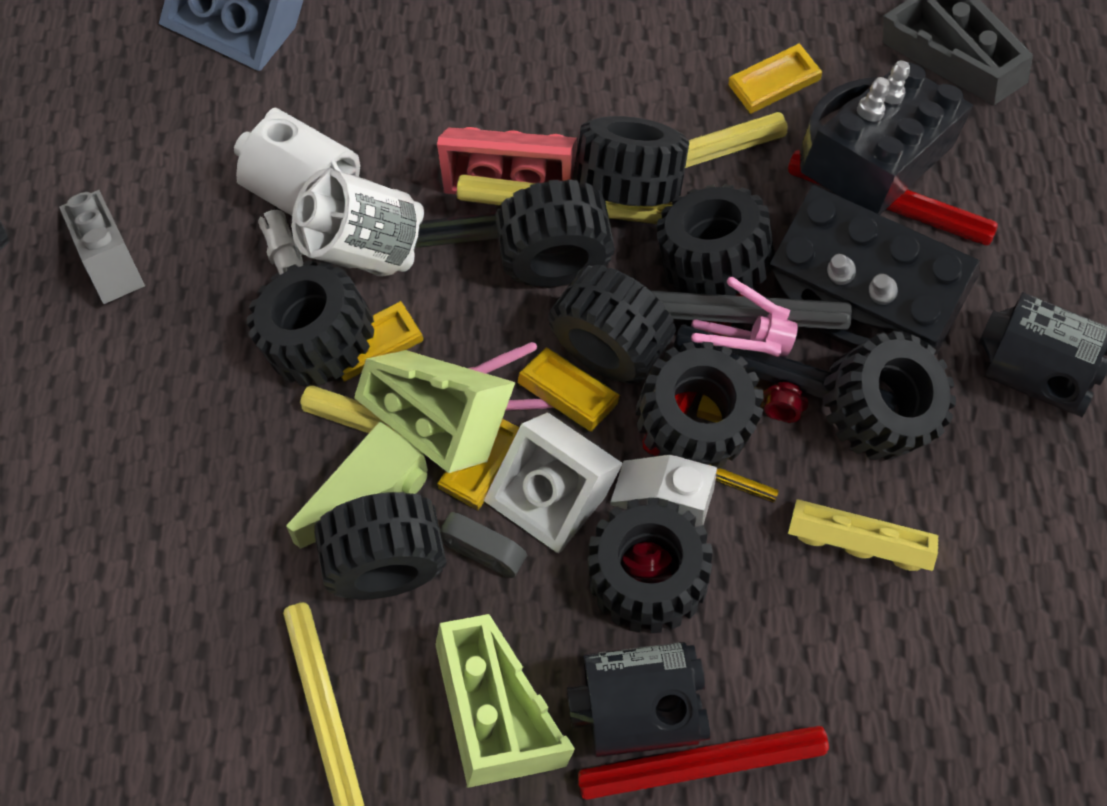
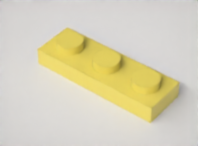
M796 499L788 534L797 536L800 541L813 546L829 544L845 548L847 553L859 558H871L873 556L891 560L896 566L909 571H918L921 568L933 571L938 555V535Z

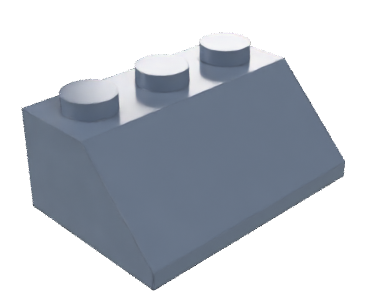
M165 0L159 24L255 70L261 71L295 29L303 0Z

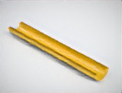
M721 468L717 469L716 474L776 497L779 493V490ZM716 476L717 479L723 480L725 482L739 486L746 490L776 500V498L770 497L768 495L762 494L760 492L754 491L752 489L746 488L744 486L738 485L736 483L730 482L728 480Z

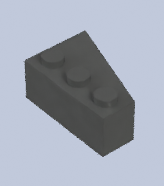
M906 0L883 16L884 44L992 105H996L1029 81L1033 54L981 0Z

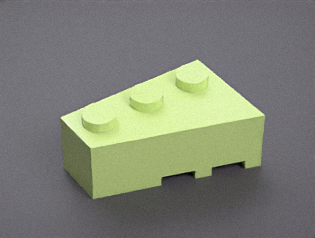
M404 350L366 358L354 398L446 472L451 473L488 461L515 382Z
M487 614L440 623L435 645L467 788L567 767L575 748L566 735L563 737L547 711L549 707L540 694L537 695L522 672L523 666L491 616Z

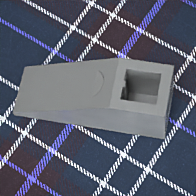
M100 190L92 193H79L71 197L66 204L59 206L80 258L103 304L145 286Z

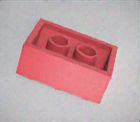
M448 127L438 137L437 148L444 193L446 194L457 193L458 179L461 175L528 183L549 182V180H574L573 173L577 152V138L565 137L560 134H525L519 131H488L474 127Z

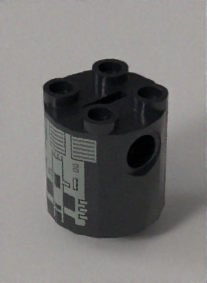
M1025 292L1021 293L1014 307L1000 312L992 311L978 342L979 345L984 346L990 359L984 377L1081 418L1084 416L1094 394L1088 388L1092 389L1095 384L1100 386L1107 374V357H1105L1107 356V326Z
M678 642L583 654L586 685L567 687L572 729L591 726L596 757L699 745V741L710 740L706 708L702 709L700 695L696 693L698 690H705L702 661L700 658L697 659L694 645Z

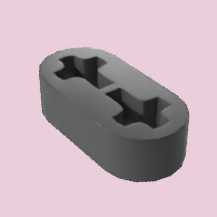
M449 513L439 528L442 543L447 547L508 578H515L528 556L526 551L514 541L459 513Z

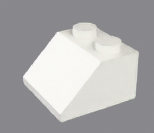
M547 412L521 424L484 501L552 550L560 553L604 500L623 463Z

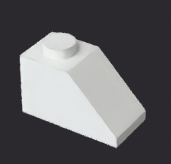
M674 455L626 460L623 462L610 505L627 510V501L638 499L641 506L648 505V498H659V506L667 507L669 501L679 504L678 513L681 515L689 510L696 516L695 528L704 524L715 486L717 467Z

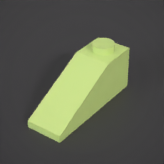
M380 421L287 524L286 527L293 543L299 548H303L316 542L314 526L316 522L321 520L320 517L326 512L333 510L334 507L350 500L378 493L404 492L416 494L427 479L426 472L428 469L424 453Z

